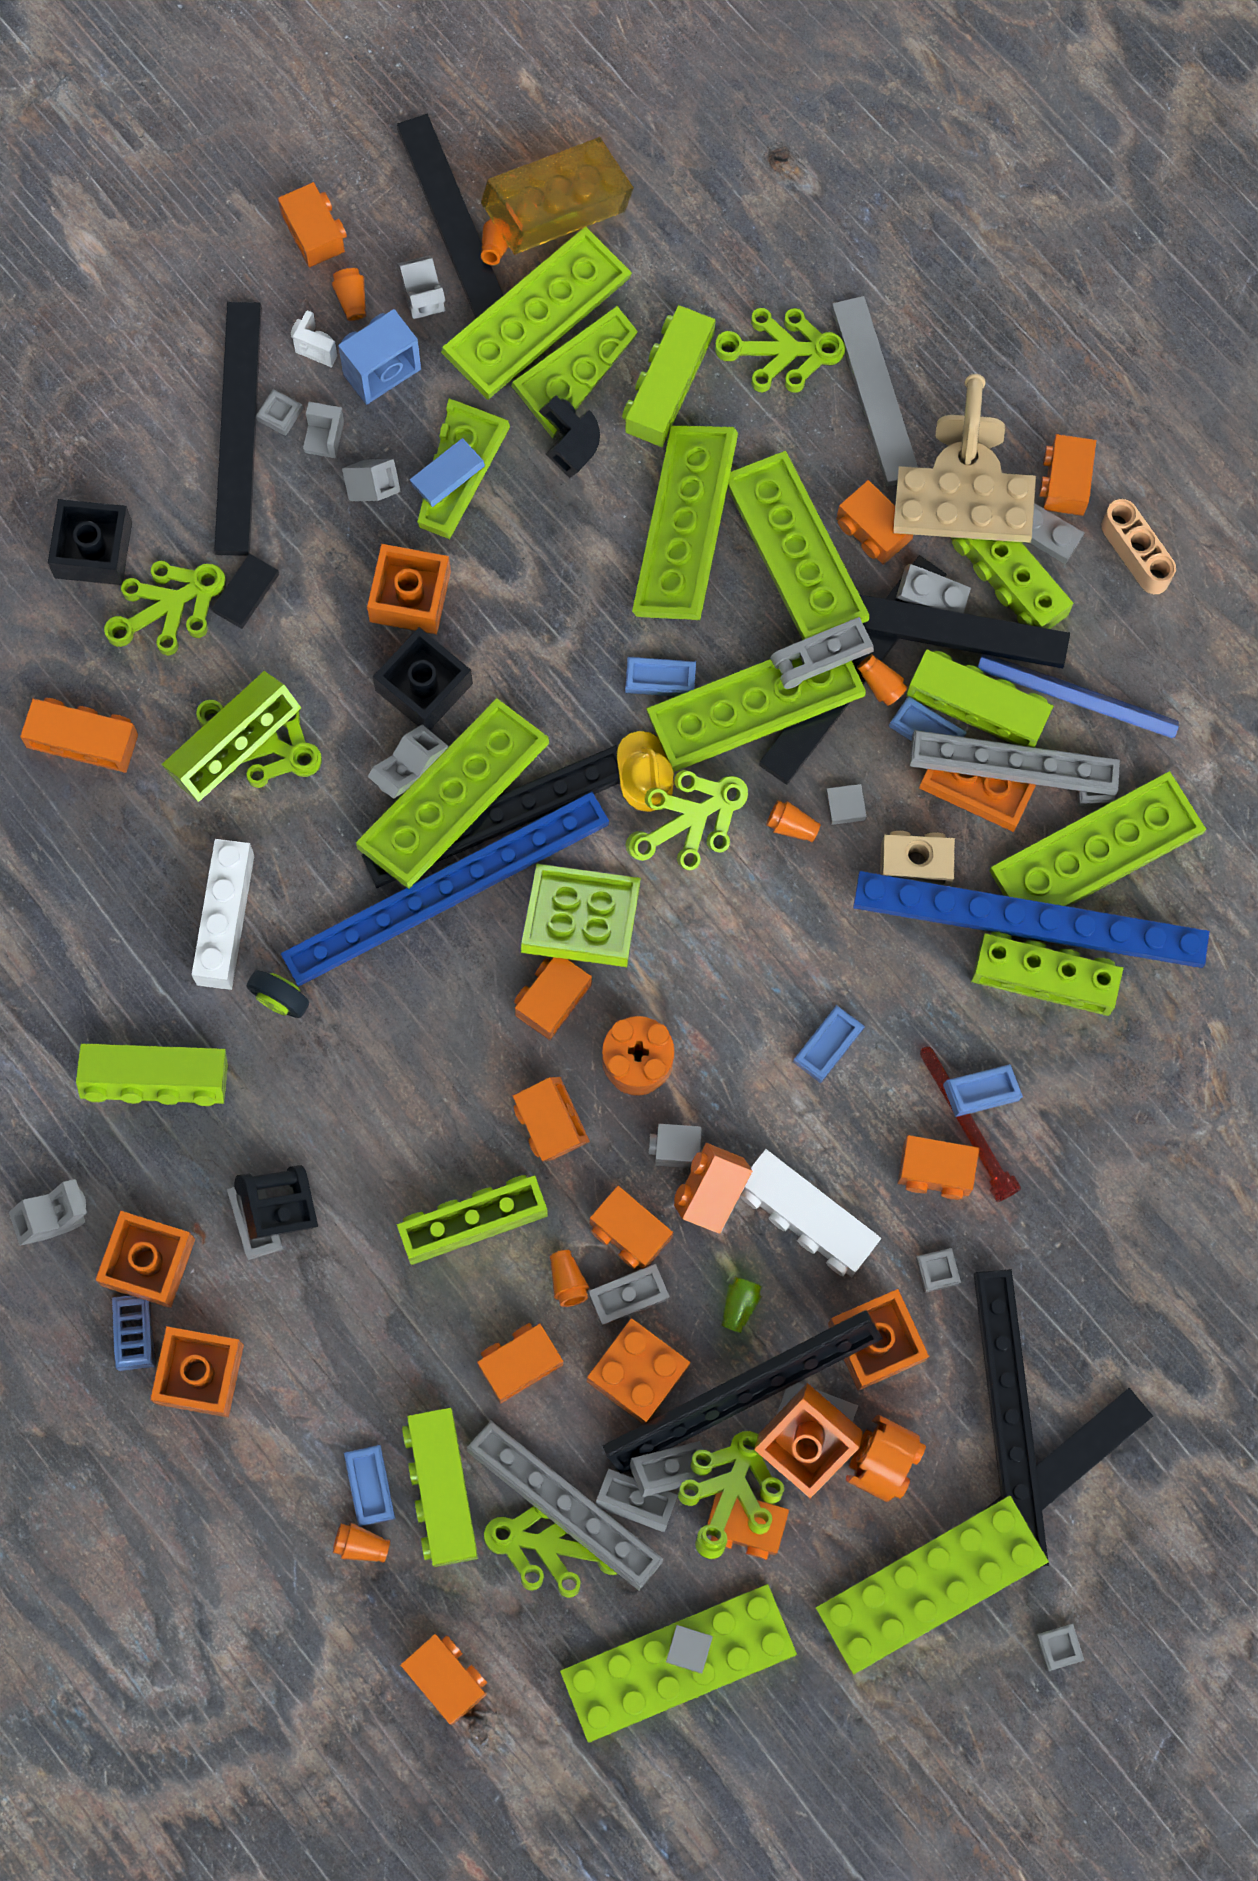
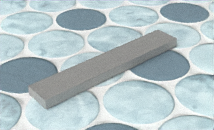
M861 296L832 303L833 316L840 338L845 344L847 361L886 486L897 485L899 466L918 468L865 297Z
M914 730L909 766L1115 796L1118 792L1120 760Z
M491 1420L467 1446V1452L638 1591L663 1563L662 1557Z

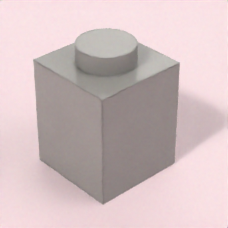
M658 1123L657 1134L650 1133L649 1155H656L655 1166L691 1168L694 1156L700 1152L701 1127Z

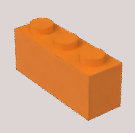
M33 698L20 737L26 748L126 773L138 733L131 720L124 716L112 714L111 717L98 715L97 711L89 707L78 706L77 709L66 707L63 702L53 698H44V701Z

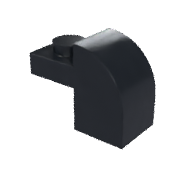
M555 395L539 412L563 436L546 455L570 478L578 473L597 451L600 441V429L595 416L590 410L578 417L575 414V408L570 402L563 398L560 399Z

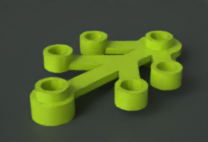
M758 308L752 313V327L757 331L767 332L775 341H742L737 333L725 331L718 335L715 343V353L723 361H734L739 356H776L763 369H758L753 373L751 384L757 392L768 391L771 387L772 379L797 356H810L798 369L790 370L786 374V389L793 393L800 392L805 386V380L822 364L828 366L835 365L842 360L845 353V344L837 334L832 332L822 334L805 319L804 313L797 308H792L786 312L784 325L789 331H800L809 342H798L771 318V313L767 309ZM763 316L767 321L759 323L756 321V318ZM797 317L800 319V322L792 323L789 321V318ZM726 346H730L734 349V351L725 352L722 349ZM829 347L833 349L834 352L825 353L822 351V349ZM764 377L768 382L759 384L756 379ZM796 377L800 379L801 383L792 384L789 380Z
M165 561L155 562L151 566L153 580L158 584H166L170 580L187 583V585L179 590L143 584L135 578L126 579L121 585V591L126 600L134 602L144 598L158 602L130 619L122 616L110 618L104 627L109 643L116 647L126 646L132 641L135 632L167 614L162 634L158 636L156 644L163 655L170 656L175 654L179 647L176 635L184 605L196 596L194 612L187 619L186 628L190 636L194 638L205 636L208 631L206 616L211 597L220 594L226 583L225 575L218 566L202 564L195 570L170 566ZM161 568L168 570L164 576L156 575L157 570ZM206 578H213L215 580L210 586L203 585V581ZM130 586L138 587L137 592L133 594L127 593L126 590ZM195 622L203 624L200 630H192L191 626ZM117 631H126V635L123 638L118 639L114 637ZM165 640L173 641V645L169 648L161 646Z
M206 700L198 706L196 715L202 727L208 722L206 717L209 714H217L223 709V706L218 701ZM299 711L296 713L294 720L287 721L283 725L288 729L292 745L279 740L275 732L242 762L244 763L272 753L284 758L265 766L255 764L249 767L247 779L251 786L261 788L267 784L270 778L293 772L300 777H308L315 774L321 767L322 757L319 749L315 745L305 742L299 724L301 719ZM303 756L311 758L310 763L307 765H301L298 761ZM260 771L264 773L263 778L258 781L251 778L252 774Z
M688 770L678 772L674 782L679 790L684 792L697 790L712 795L701 803L668 795L659 788L649 789L645 794V803L648 807L655 810L665 808L683 814L649 834L643 831H636L630 834L625 845L627 853L637 860H648L654 855L656 846L689 827L684 847L677 855V862L686 870H694L699 866L701 860L697 851L707 816L717 810L718 814L714 831L708 835L706 842L707 846L715 852L721 853L726 851L730 845V838L727 832L733 811L740 809L748 798V788L742 779L735 776H726L718 782L699 778ZM685 775L691 777V784L688 787H683L681 784V780ZM734 787L737 795L733 800H729L727 792L730 788ZM659 792L662 797L661 802L653 805L651 798L653 794ZM721 835L723 843L720 847L716 848L713 844L714 838ZM645 840L648 843V849L644 853H640L638 851V844ZM692 853L694 857L693 862L690 865H685V855Z
M742 1431L736 1434L731 1441L730 1447L712 1453L707 1450H698L693 1454L690 1466L697 1475H708L712 1468L735 1462L731 1472L700 1483L691 1479L685 1480L680 1485L678 1498L682 1504L687 1506L696 1505L700 1499L723 1492L710 1525H705L699 1530L695 1541L696 1550L705 1558L715 1559L723 1554L727 1544V1534L724 1529L737 1497L749 1519L748 1526L752 1532L764 1534L771 1526V1513L767 1509L760 1507L745 1476L750 1468L761 1486V1498L771 1504L780 1501L784 1492V1485L781 1480L772 1477L761 1455L755 1450H748L744 1447V1445H749L755 1448L759 1435L755 1432ZM697 1460H705L708 1465L701 1466L697 1463ZM773 1487L778 1493H769L766 1488ZM684 1490H693L696 1495L688 1496ZM760 1517L766 1521V1524H758L754 1518ZM706 1535L715 1536L719 1540L711 1541Z
M535 1506L513 1520L507 1517H497L491 1520L485 1528L484 1541L488 1549L496 1554L507 1555L520 1574L523 1587L527 1590L539 1589L543 1583L544 1574L539 1566L529 1563L521 1548L536 1551L558 1583L559 1593L567 1598L578 1594L581 1582L577 1574L567 1570L558 1555L597 1562L600 1570L605 1574H617L579 1542L560 1539L568 1533L556 1523L539 1534L524 1532L541 1518L549 1519ZM498 1530H507L510 1536L505 1540H500L496 1536ZM534 1572L539 1576V1580L535 1583H529L525 1579L526 1574ZM567 1579L573 1580L576 1587L573 1590H566L562 1586L563 1581Z

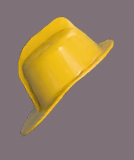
M637 731L624 737L617 748V764L623 797L629 805L639 811H655V809L648 807L645 803V794L651 788H659L672 796L674 785L672 765L667 760L658 737L654 734ZM659 792L653 794L651 798L653 805L661 802L662 797Z

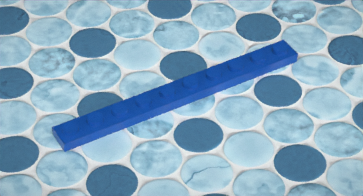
M591 792L415 883L410 889L406 888L282 952L281 956L299 987L609 825V820L595 795Z
M859 871L853 905L854 909L988 932H1001L1017 937L1198 968L1205 966L1210 932L1196 928Z

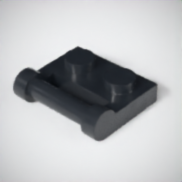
M302 1165L290 1166L287 1171L257 1176L247 1173L236 1176L234 1186L236 1193L241 1196L250 1240L318 1227L307 1173ZM286 1185L293 1188L294 1194L259 1200L257 1190Z

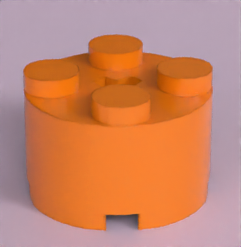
M635 1016L617 1021L609 1030L603 1043L602 1066L608 1079L621 1092L637 1096L649 1094L665 1083L671 1074L674 1061V1044L668 1029L664 1025L648 1017ZM636 1050L642 1051L641 1062L634 1061L633 1054Z
M877 1415L872 1420V1422L878 1424L873 1432L865 1430L862 1435L860 1448L851 1458L849 1468L855 1471L854 1475H846V1482L885 1502H889L894 1497L901 1499L906 1493L910 1484V1479L906 1476L912 1463L917 1465L920 1462L926 1445L920 1442L918 1434L881 1415Z

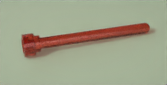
M928 1046L923 1047L920 1051V1056L952 1110L943 1086L946 1080L950 1078L934 1050ZM971 1114L956 1117L972 1146L979 1148L978 1157L991 1177L989 1183L992 1187L989 1190L996 1202H1001L1019 1192L1022 1188L1016 1177L1010 1176L1008 1171H1003Z

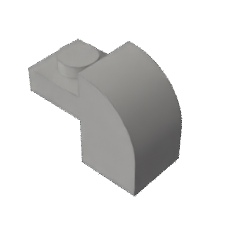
M428 255L397 263L412 318L416 319L444 312L443 302L446 300L443 288L438 283L433 258Z
M422 724L403 735L393 755L373 766L368 778L394 799L404 793L445 752L448 745Z
M76 1179L62 1182L47 1195L24 1199L9 1211L19 1246L47 1240L72 1231L85 1223L84 1215L87 1214L86 1199L83 1192L79 1190Z

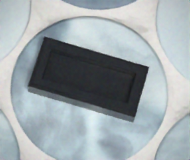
M249 553L213 606V612L243 629L279 576V571Z

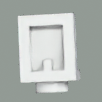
M307 310L302 320H296L291 331L295 353L332 367L337 358L335 341L322 331L314 332L316 327L314 313Z

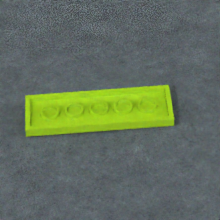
M585 226L442 347L441 353L489 400L627 282L632 272Z
M671 425L632 609L636 617L701 619L738 438V432L735 427Z
M783 451L730 472L727 489L802 640L860 617L862 623L869 621V613L787 452Z
M800 658L791 662L794 668L803 665ZM771 659L646 708L647 714L665 756L672 765L673 772H676L866 696V690L853 662L849 661L806 679L794 688L785 689L780 680L782 675L780 670L775 668Z
M496 698L356 842L357 849L410 889L547 747L549 737Z
M1169 771L992 866L989 872L1004 896L1069 907L1204 834L1206 828Z
M1008 1496L817 1606L816 1609L854 1675L1047 1564L1049 1561L1011 1496Z
M766 1584L565 1668L560 1672L586 1739L590 1743L794 1657L797 1653L771 1589ZM676 1625L713 1636L702 1674L666 1663Z

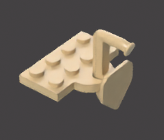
M971 374L965 380V386L967 387L965 416L947 415L938 419L936 438L948 447L937 456L933 469L899 466L893 533L1031 543L1036 476L1005 474L1001 472L1000 461L990 448L1003 443L1005 424L996 418L981 417L982 390L986 384L983 376Z

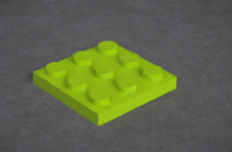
M536 864L521 942V953L627 967L641 878Z

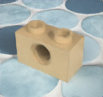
M893 831L890 835H884L881 843L880 875L951 886L954 880L955 838H946V835L943 833H927L925 837L911 836V833L907 831ZM913 852L921 853L925 857L926 862L915 864L909 859L908 855Z

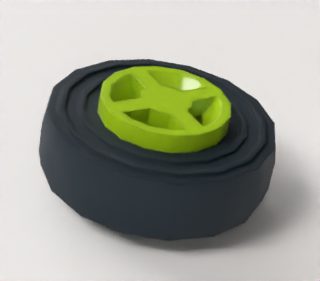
M256 970L247 982V989L256 996V1000L280 1015L301 1018L309 1006V1000L301 993L300 989L277 974Z

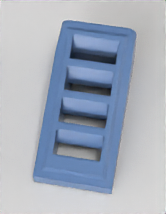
M130 1295L113 1297L115 1368L118 1371L156 1367L150 1302ZM142 1305V1312L122 1314L121 1307ZM142 1319L143 1326L123 1328V1321ZM143 1333V1340L124 1342L125 1335ZM144 1347V1354L125 1356L126 1349Z

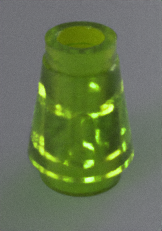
M735 1276L733 1283H728L721 1326L742 1333L743 1328L762 1298L759 1295L762 1286Z

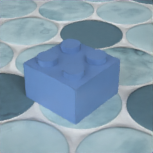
M395 309L387 314L377 315L367 327L359 332L349 333L338 345L343 375L366 405L421 370L418 339Z

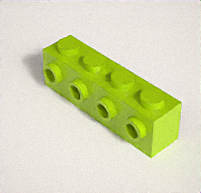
M678 305L673 316L668 315L661 331L664 337L660 344L655 343L648 359L651 365L647 372L642 371L639 375L635 387L638 393L634 401L629 399L624 408L622 419L626 420L625 433L663 447L671 425L673 426L712 341L716 319Z
M951 537L955 550L961 556L966 555L972 562L977 576L982 581H988L995 589V595L1000 603L1005 607L1009 606L1017 615L1018 623L1051 629L1069 615L1074 603L1022 542Z
M927 649L906 697L909 696L917 702L1009 743L1029 747L1036 746L1054 707L1041 695L1035 693L1026 694L1017 690L1015 685L1007 680H995L984 675V672L975 666H963L954 662L944 652H932Z
M263 671L161 765L181 789L199 802L301 709V706L283 683L266 671Z
M1001 932L984 934L979 945L971 982L1109 1016L1114 1010L1123 973V967L1115 966L1114 961L1100 957L1094 958V960L1082 958L1079 952L1070 949H1060L1059 952L1046 949V945L1038 941L1027 940L1025 943L1011 940L1012 937Z
M81 1044L76 1077L79 1097L91 1102L122 1100L131 1104L142 1101H158L165 1105H174L178 1102L195 1103L200 1106H211L215 1103L224 1104L228 1070L226 1049Z
M521 1175L508 1180L506 1186L493 1190L492 1187L478 1190L472 1194L470 1199L461 1202L455 1199L437 1206L438 1210L425 1215L423 1212L408 1215L403 1218L402 1223L396 1225L411 1265L548 1217V1212L536 1176L527 1178L526 1175Z
M452 1408L407 1416L409 1425L402 1426L406 1449L413 1447L415 1462L408 1463L412 1486L419 1484L421 1499L415 1500L418 1523L425 1522L428 1537L421 1538L424 1560L432 1559V1565L439 1567L478 1559Z

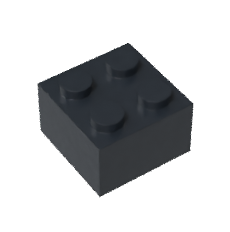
M58 499L48 557V565L54 578L122 585L132 528V520L127 506Z
M420 627L373 675L374 687L377 693L418 727L423 724L429 730L434 727L473 684L471 669Z

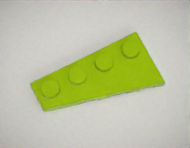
M616 306L514 380L511 386L549 435L554 438L558 430L539 410L555 395L560 399L563 398L570 402L576 410L634 340L638 331L620 308Z
M449 398L446 407L447 416L445 423H442L439 435L440 443L437 454H434L433 461L463 438L481 457L485 467L434 507H431L423 498L417 521L419 527L447 539H450L510 428V424L506 419Z

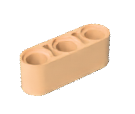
M1126 499L1113 501L1109 505L1101 523L1104 535L1139 585L1147 593H1163L1168 588L1176 572L1174 560L1131 501ZM1120 516L1126 523L1119 524L1112 517ZM1132 543L1142 544L1145 550H1136L1132 547ZM1151 570L1161 571L1164 574V578L1153 576Z

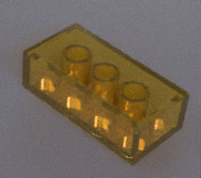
M601 137L489 178L481 204L515 255L582 229L585 226H590L625 212L634 187Z

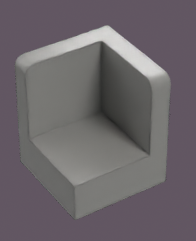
M308 402L306 410L308 428L303 446L304 452L336 458L344 426L342 407Z
M366 459L342 468L347 495L350 501H379L401 492L394 459Z

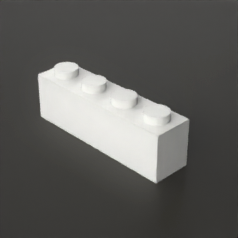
M215 839L192 969V977L197 986L232 990L254 861V853L250 843Z
M765 1149L751 1167L753 1172L740 1198L754 1209L760 1206L770 1214L768 1219L782 1231L790 1229L798 1235L797 1242L812 1254L818 1251L828 1259L826 1264L840 1276H844L847 1273L850 1277H853L878 1245L881 1237Z

